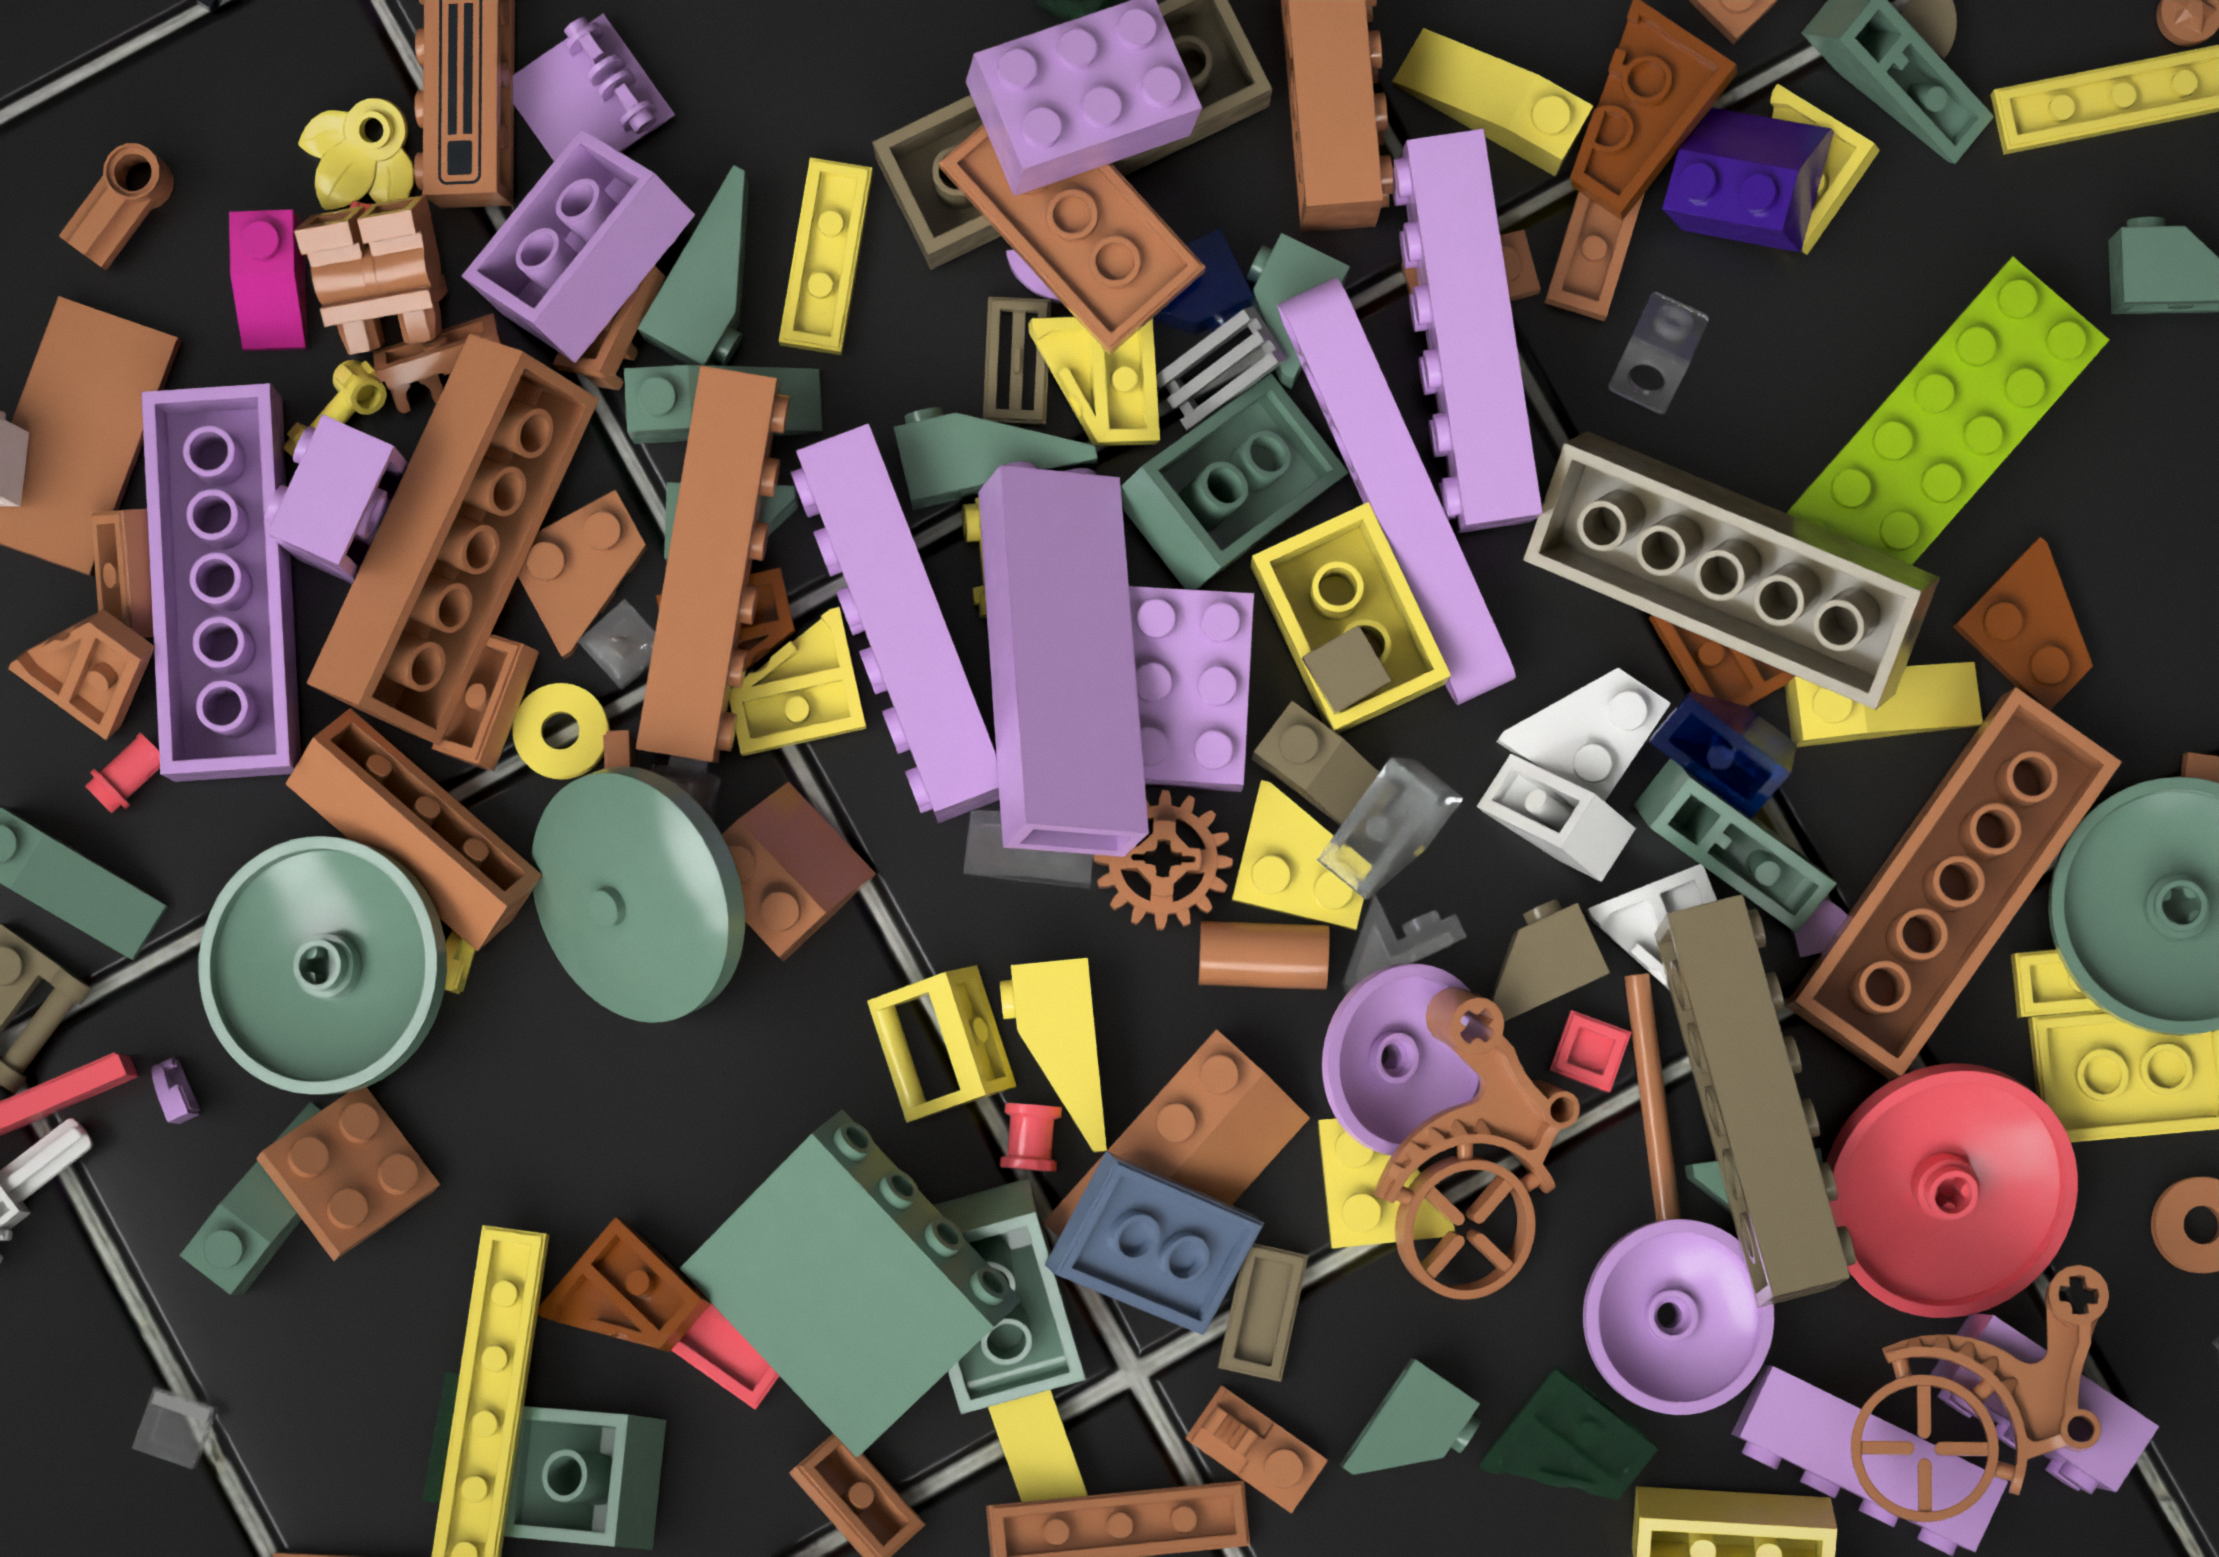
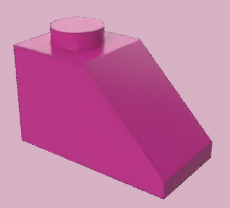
M293 209L229 212L230 276L242 349L245 352L308 349L306 254L301 255L294 230L303 222Z

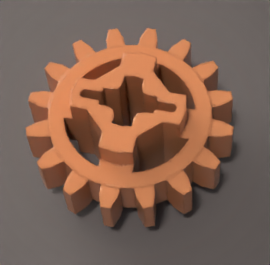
M1162 790L1159 805L1150 806L1146 799L1148 821L1153 820L1152 834L1139 846H1135L1125 857L1094 855V863L1109 866V873L1097 880L1099 889L1115 887L1118 893L1114 896L1110 907L1114 911L1122 908L1127 903L1134 907L1131 923L1136 926L1143 920L1145 914L1154 915L1157 931H1163L1167 923V916L1175 914L1183 927L1189 926V909L1196 906L1200 911L1208 914L1212 911L1213 907L1206 897L1207 892L1210 890L1216 893H1225L1228 886L1223 880L1215 876L1217 870L1232 868V858L1217 854V848L1229 841L1228 833L1211 834L1208 828L1213 823L1216 814L1211 810L1199 818L1192 813L1195 798L1190 795L1183 801L1180 807L1172 806L1169 790ZM1176 821L1185 824L1196 833L1202 842L1204 850L1189 848L1176 834ZM1165 844L1169 845L1171 856L1180 857L1181 861L1193 862H1182L1181 865L1171 866L1168 877L1156 876L1157 871L1154 865L1145 864L1144 860L1133 859H1144L1145 856H1153L1156 853L1157 845ZM1121 871L1137 873L1150 886V901L1137 895L1127 885ZM1204 874L1200 884L1192 893L1173 902L1174 887L1186 875Z

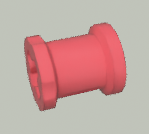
M1005 1103V1113L1010 1116L1007 1155L1001 1157L1000 1167L1057 1172V1162L1051 1159L1054 1121L1061 1118L1062 1107Z

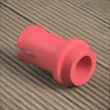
M141 732L135 736V740L100 772L94 768L90 772L94 778L85 785L111 814L121 805L124 809H127L130 804L126 800L160 769L159 750Z

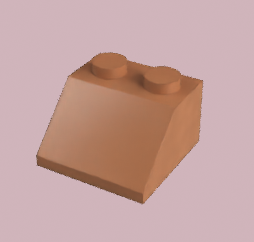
M789 781L740 817L722 834L740 878L744 898L745 922L783 962L876 875L869 865Z

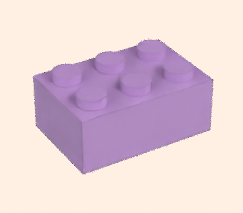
M1130 0L976 52L973 55L966 79L969 92L1013 196L1191 135L1202 110L1200 101L1156 0Z
M580 129L463 273L462 277L503 316L576 363L629 296L634 293L638 285L662 255L676 241L679 234L695 214L655 173L583 129Z
M322 414L317 427L308 426L296 445L293 461L299 465L289 486L280 485L271 498L265 515V520L271 522L267 533L297 560L353 584L409 463L393 445Z
M1129 586L1145 787L1242 792L1245 773L1254 593Z
M1971 1314L1956 1334L1992 1344L2011 1354L2019 1361L2028 1364L2037 1363L2046 1355L2044 1348L1994 1315ZM1939 1360L1930 1374L1952 1380L1969 1391L1981 1381L1972 1372L1943 1360ZM2081 1374L2078 1409H2086L2094 1413L2101 1425V1435L2092 1447L2081 1452L2062 1448L2043 1454L2051 1460L2045 1470L2076 1491L2082 1489L2092 1494L2096 1488L2117 1492L2159 1426ZM1943 1389L1937 1397L1954 1410L1968 1418L1974 1416L1979 1419L1971 1407L1958 1396ZM1993 1392L1983 1402V1405L1989 1412L1993 1422L1997 1424L1995 1428L1998 1439L2016 1450L2014 1432L2009 1416L2003 1404ZM2072 1419L2068 1424V1433L2073 1440L2077 1442L2088 1440L2090 1429L2085 1421Z

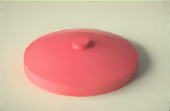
M1958 1063L1933 1065L1909 1072L1888 1082L1870 1095L1851 1114L1837 1135L1827 1158L1835 1179L1838 1194L1837 1200L1829 1202L1836 1227L1844 1225L1847 1227L1855 1252L1856 1263L1847 1266L1849 1273L1866 1291L1881 1302L1899 1311L1930 1318L1967 1316L1993 1308L2023 1291L2038 1278L2058 1253L2067 1236L2076 1208L2078 1194L2077 1164L2071 1141L2062 1123L2051 1108L2027 1086L2007 1074L1984 1066Z

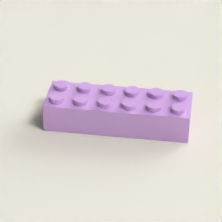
M1484 128L1406 140L1399 159H1394L1392 195L1395 206L1406 205L1408 222L1403 223L1404 231L1399 232L1401 254L1405 269L1416 268L1418 286L1413 287V294H1409L1411 319L1414 332L1425 331L1428 350L1423 351V357H1419L1420 378L1424 395L1435 393L1438 414H1433V419L1428 420L1430 443L1434 458L1445 457L1448 477L1443 478L1442 483H1438L1439 501L1447 519H1454L1456 534L1529 523L1542 515L1543 512Z
M270 383L141 392L160 775L174 782L292 774L301 758L291 554L267 533L271 522L265 520L268 505L275 491L280 485L287 487L285 449L283 448L285 439L282 396Z
M869 423L797 450L802 468L790 473L807 517L809 518L820 513L825 527L813 533L830 577L842 572L848 587L838 590L836 593L852 635L865 631L871 647L861 650L859 653L875 695L888 691L894 706L882 711L898 754L910 750L917 766L905 771L920 812L923 813L933 809L938 823L1000 800L995 750Z

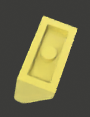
M977 965L943 972L867 1001L906 1123L1017 1087ZM930 995L960 1090L926 1102L895 1006Z

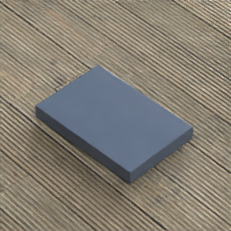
M1106 1151L1045 1266L1060 1277L1204 1335L1261 1231L1264 1222L1250 1212Z

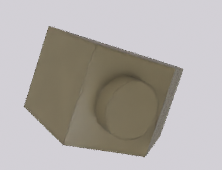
M1291 701L1254 750L1251 758L1352 835L1391 785L1348 742L1294 701Z
M1557 898L1523 914L1527 926L1513 934L1489 999L1497 1004L1503 1013L1504 1022L1610 973L1578 903L1562 909Z

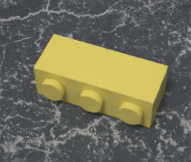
M1636 1486L1632 1536L1633 1557H1835L1837 1525L1831 1497Z

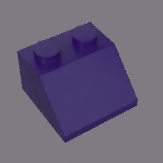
M1711 108L1678 150L1662 210L1682 231L1801 253L1834 132L1831 128Z

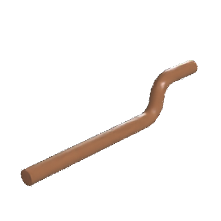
M1650 974L1624 976L1656 1221L1682 1219Z

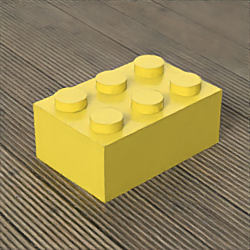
M1369 502L1252 555L1250 568L1324 724L1336 734H1340L1448 682L1451 677L1448 667ZM1359 625L1390 677L1391 682L1334 715L1302 661V657Z

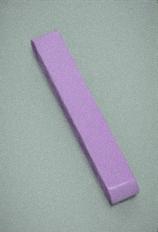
M1334 277L1278 303L1277 308L1284 328L1363 504L1370 503L1448 667L1451 677L1445 686L1450 696L1457 705H1460L1514 680L1516 675L1506 648L1342 284L1338 278Z

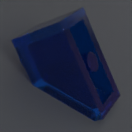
M1220 228L1186 244L1205 265L1206 270L1155 315L1153 321L1193 335L1210 329L1212 333L1243 309L1252 307L1253 294Z
M1691 691L1654 732L1649 741L1749 818H1752L1791 774L1797 747L1795 742L1747 706Z

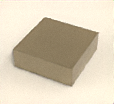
M1359 625L1302 657V661L1334 715L1391 682L1390 677Z

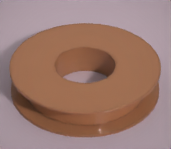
M2211 1177L2182 1179L2169 1186L2155 1203L2151 1216V1232L2154 1243L2161 1255L2169 1263L2181 1270L2192 1273L2219 1271L2218 1179ZM2197 1206H2204L2210 1209L2218 1222L2216 1235L2212 1240L2204 1244L2193 1242L2184 1230V1219L2187 1213Z

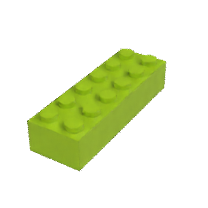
M2012 257L1786 513L1913 565L2110 339L2017 259Z

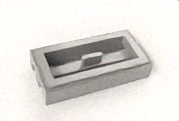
M1252 306L1240 311L1156 375V380L1159 388L1166 386L1171 394L1167 401L1173 409L1180 408L1184 415L1180 421L1185 429L1189 430L1200 425L1285 362L1287 357L1255 307ZM1249 327L1253 333L1251 336L1184 385L1180 377L1245 328ZM1260 346L1266 354L1265 357L1201 405H1197L1193 396Z

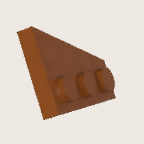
M1641 0L1632 1L1627 15L1628 22L1619 47L1615 49L1608 69L1609 75L1598 107L1594 108L1570 176L1573 188L1622 221L1737 74L1736 63Z

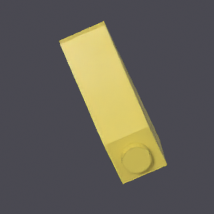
M1425 28L1422 29L1392 81V85L1472 130L1484 128L1486 138L1553 176H1556L1585 126L1593 108V105L1536 73Z
M1975 662L1906 666L1895 695L1877 710L1797 676L1784 686L1792 748L1981 726L1983 723Z
M1088 958L1011 965L1012 980L1000 981L1003 1019L1016 1018L1019 1035L1093 1153L1106 1152Z

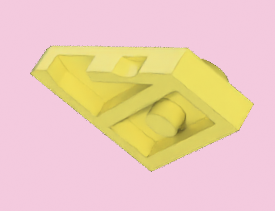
M1336 1118L1318 1120L1331 1248L1396 1242L1395 1221L1400 1202L1395 1200L1394 1203H1391L1373 1195L1379 1178L1391 1156L1372 1151L1358 1143L1344 1130ZM1418 1168L1411 1174L1403 1186L1406 1188L1410 1186L1413 1180L1420 1174ZM1424 1198L1415 1218L1413 1240L1444 1237L1449 1231L1455 1232L1453 1223L1446 1220Z

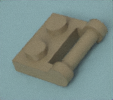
M0 923V1036L42 978L54 987L3 1058L0 1056V1085L16 1094L28 1078L24 1071L73 1004L76 1002L81 1005L93 988L11 928Z

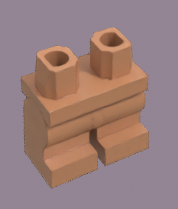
M427 195L373 204L366 211L364 206L310 215L294 230L301 255L307 254L314 289L322 305L320 313L324 327L337 325L338 332L349 355L369 352L382 347L386 341L380 317L397 314L404 343L414 344L436 339L442 332L439 301L448 293L444 274H441L440 257Z

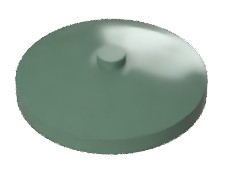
M619 766L602 769L574 780L562 788L552 798L540 818L532 847L531 865L543 875L533 889L537 913L547 940L564 969L576 984L600 1005L620 1016L635 1021L657 1023L675 1020L713 1001L727 986L737 968L745 934V907L740 878L729 848L714 822L704 809L678 785L661 775L637 767Z
M2190 777L2159 778L2130 786L2112 795L2093 809L2078 824L2064 844L2052 873L2048 902L2050 929L2059 958L2067 973L2085 996L2101 1010L2125 1024L2147 1032L2187 1036L2219 1030V783Z
M327 836L293 839L275 845L247 862L229 880L217 897L206 921L200 943L198 960L200 993L206 1015L218 1040L231 1057L253 1076L274 1087L294 1093L328 1095L353 1092L368 1087L396 1071L414 1054L428 1035L440 1009L446 985L447 951L445 936L440 918L427 891L418 879L393 856L379 848L351 839Z

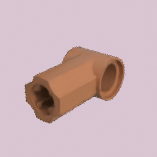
M126 143L116 147L108 155L104 163L103 176L62 230L59 237L107 271L149 212L160 207L169 199L174 185V177L170 167L163 159L143 145ZM149 163L152 170L148 184L140 190L128 191L126 177L129 171L135 165Z

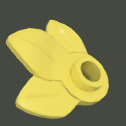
M368 98L355 104L349 112L327 110L315 116L307 124L298 144L307 153L321 158L316 169L315 189L321 207L325 210L349 206L352 201L362 199L367 193L376 203L410 198L415 183L414 164L403 148L407 140L408 126L403 112L397 105L383 98ZM371 118L378 119L383 125V136L377 142L371 141L365 134V125Z

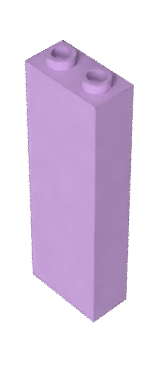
M1012 462L1000 465L979 490L978 497L1003 848L1125 857L1149 834L1120 477L1097 475L1095 471L1087 468H1074L1066 471L1037 469L1036 465L1029 462Z

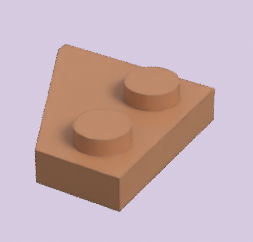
M616 490L538 531L518 574L523 587L563 659L574 654L579 647L578 642L597 615L603 613L615 596L616 589L626 574L632 572L648 549Z
M103 609L25 650L10 663L8 669L96 734L107 740L121 728L155 646Z

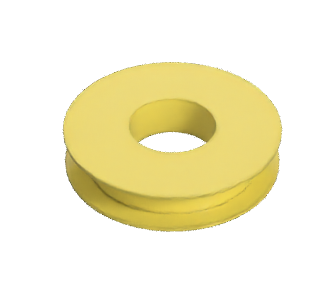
M568 683L549 684L533 691L523 700L513 721V740L521 759L538 774L558 780L576 778L593 769L604 756L603 735H606V731H610L607 714L599 701L587 690ZM556 714H569L578 722L579 736L572 746L566 749H554L544 739V726Z

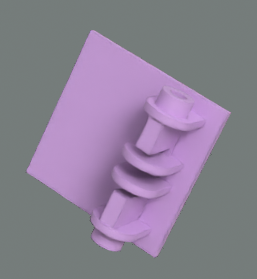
M604 13L590 23L585 17L578 18L570 23L564 30L568 38L513 75V104L553 161L558 158L580 129H583L621 153L675 116Z

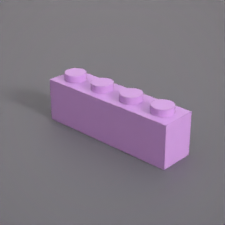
M1764 1364L1731 1433L1746 1441L1741 1453L1775 1470L1778 1469L1783 1459L1805 1470L1800 1480L1801 1483L1834 1499L1840 1488L1863 1499L1859 1507L1860 1512L1891 1527L1895 1526L1899 1517L1879 1507L1866 1494L1853 1468L1850 1449L1851 1436L1861 1409L1774 1366ZM1870 1414L1865 1423L1861 1441H1909L1914 1445V1451L1911 1455H1862L1866 1473L1873 1485L1887 1499L1901 1507L1918 1511L1917 1465L1923 1458L1929 1459L1932 1465V1511L1949 1508L1964 1500L1975 1489L1984 1473V1469L1958 1456L1937 1455L1934 1452L1935 1445ZM1993 1477L1983 1496L1969 1509L1955 1517L1937 1522L1909 1521L1922 1528L1917 1539L1950 1556H1953L1957 1546L1976 1552L2008 1481Z

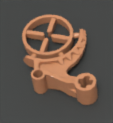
M1450 987L1441 990L1433 996L1427 1006L1425 1017L1427 1028L1434 1038L1452 1049L1478 1075L1480 1079L1479 1092L1470 1101L1447 1108L1433 1115L1414 1129L1398 1146L1387 1162L1373 1195L1391 1203H1394L1395 1200L1400 1202L1395 1221V1239L1400 1258L1409 1273L1421 1284L1438 1294L1453 1299L1466 1300L1481 1298L1501 1289L1518 1274L1525 1264L1534 1242L1536 1227L1535 1212L1529 1192L1536 1187L1546 1194L1555 1189V1182L1543 1165V1162L1558 1132L1561 1129L1570 1127L1577 1120L1580 1114V1105L1574 1094L1543 1080H1530L1518 1059L1514 1047L1503 1036L1505 1025L1503 1013L1497 1004L1466 989ZM1463 1016L1469 1019L1466 1026L1460 1022ZM1473 1143L1491 1144L1505 1148L1519 1160L1528 1174L1519 1180L1506 1168L1488 1159L1473 1156ZM1457 1146V1156L1434 1163L1421 1172L1408 1188L1403 1186L1411 1174L1429 1158L1439 1152ZM1485 1170L1492 1172L1496 1177L1467 1209L1466 1216L1478 1224L1483 1223L1510 1192L1516 1206L1517 1228L1508 1254L1502 1253L1484 1234L1471 1229L1466 1234L1467 1240L1496 1269L1487 1276L1467 1284L1451 1285L1434 1280L1462 1248L1465 1239L1454 1231H1449L1420 1263L1414 1247L1413 1230L1417 1211L1425 1198L1446 1220L1458 1226L1462 1225L1465 1221L1464 1215L1434 1186L1444 1178L1460 1171Z
M2075 1265L2064 1268L2052 1279L2045 1294L2047 1351L2045 1357L2037 1363L2028 1364L2019 1361L2011 1354L1992 1344L1958 1335L1937 1334L1919 1336L1882 1348L1887 1363H1892L1896 1380L1880 1388L1868 1399L1860 1410L1851 1436L1850 1449L1853 1468L1866 1494L1879 1507L1896 1517L1924 1523L1943 1521L1963 1513L1974 1505L1986 1492L1993 1477L2011 1481L2009 1493L2019 1496L2025 1477L2027 1460L2062 1448L2081 1452L2092 1447L2101 1435V1425L2094 1413L2086 1409H2078V1394L2081 1373L2091 1345V1337L2098 1318L2107 1308L2109 1300L2107 1283L2101 1274L2091 1267ZM2071 1280L2081 1281L2082 1291L2093 1293L2094 1304L2087 1303L2083 1307L2084 1314H2073L2071 1303L2060 1301L2059 1291H2067ZM1930 1358L1947 1361L1972 1372L1981 1381L1969 1391L1964 1386L1944 1377L1912 1375L1908 1359ZM1917 1386V1434L1921 1439H1926L1931 1434V1387L1940 1388L1958 1396L1971 1407L1979 1418L1987 1442H1938L1934 1447V1452L1939 1456H1987L1985 1470L1979 1483L1958 1504L1943 1510L1932 1511V1465L1927 1458L1921 1459L1917 1465L1918 1511L1893 1503L1882 1495L1869 1479L1863 1464L1862 1455H1911L1914 1451V1445L1909 1441H1861L1865 1423L1872 1411L1886 1397L1899 1390ZM1993 1392L2003 1404L2012 1424L2016 1447L2015 1465L1998 1461L1999 1445L1996 1428L1989 1412L1983 1405V1402ZM2081 1419L2086 1422L2090 1429V1436L2087 1441L2077 1442L2069 1436L2068 1424L2070 1420Z

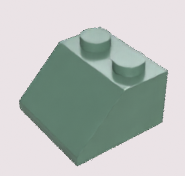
M524 1406L504 1536L653 1550L666 1420L628 1414Z

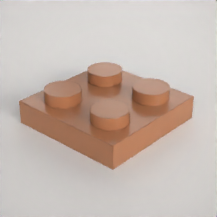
M367 1087L348 1092L262 1150L256 1158L333 1261L429 1196L440 1185Z

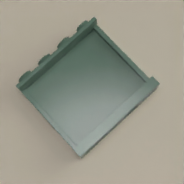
M843 1109L816 1129L679 1268L856 1458L1022 1301L1009 1287L1005 1277L997 1269L991 1267L963 1238L960 1229L953 1222L944 1218L918 1190L914 1180L908 1174L899 1170L873 1142L868 1131L860 1124L854 1122Z

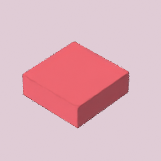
M1570 1010L1548 1071L1609 1093L1611 1092L1632 1032Z

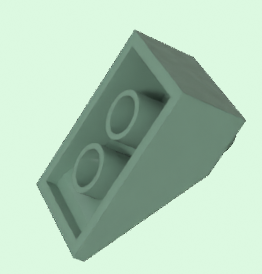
M1271 373L1141 466L1121 486L1122 509L1181 585L1187 590H1198L1340 481L1349 472Z
M1030 1178L933 1205L944 1218L953 1222L960 1229L963 1238L991 1267L997 1269L1005 1277L1009 1287L1022 1299L1007 1316L948 1371L960 1413L965 1414L1086 1380L1058 1275L1045 1266L1051 1250Z

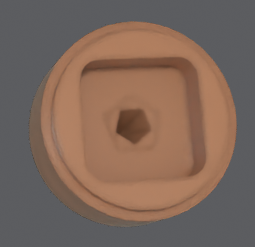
M2160 0L2156 11V20L2161 33L2170 42L2183 47H2193L2206 42L2219 28V0Z

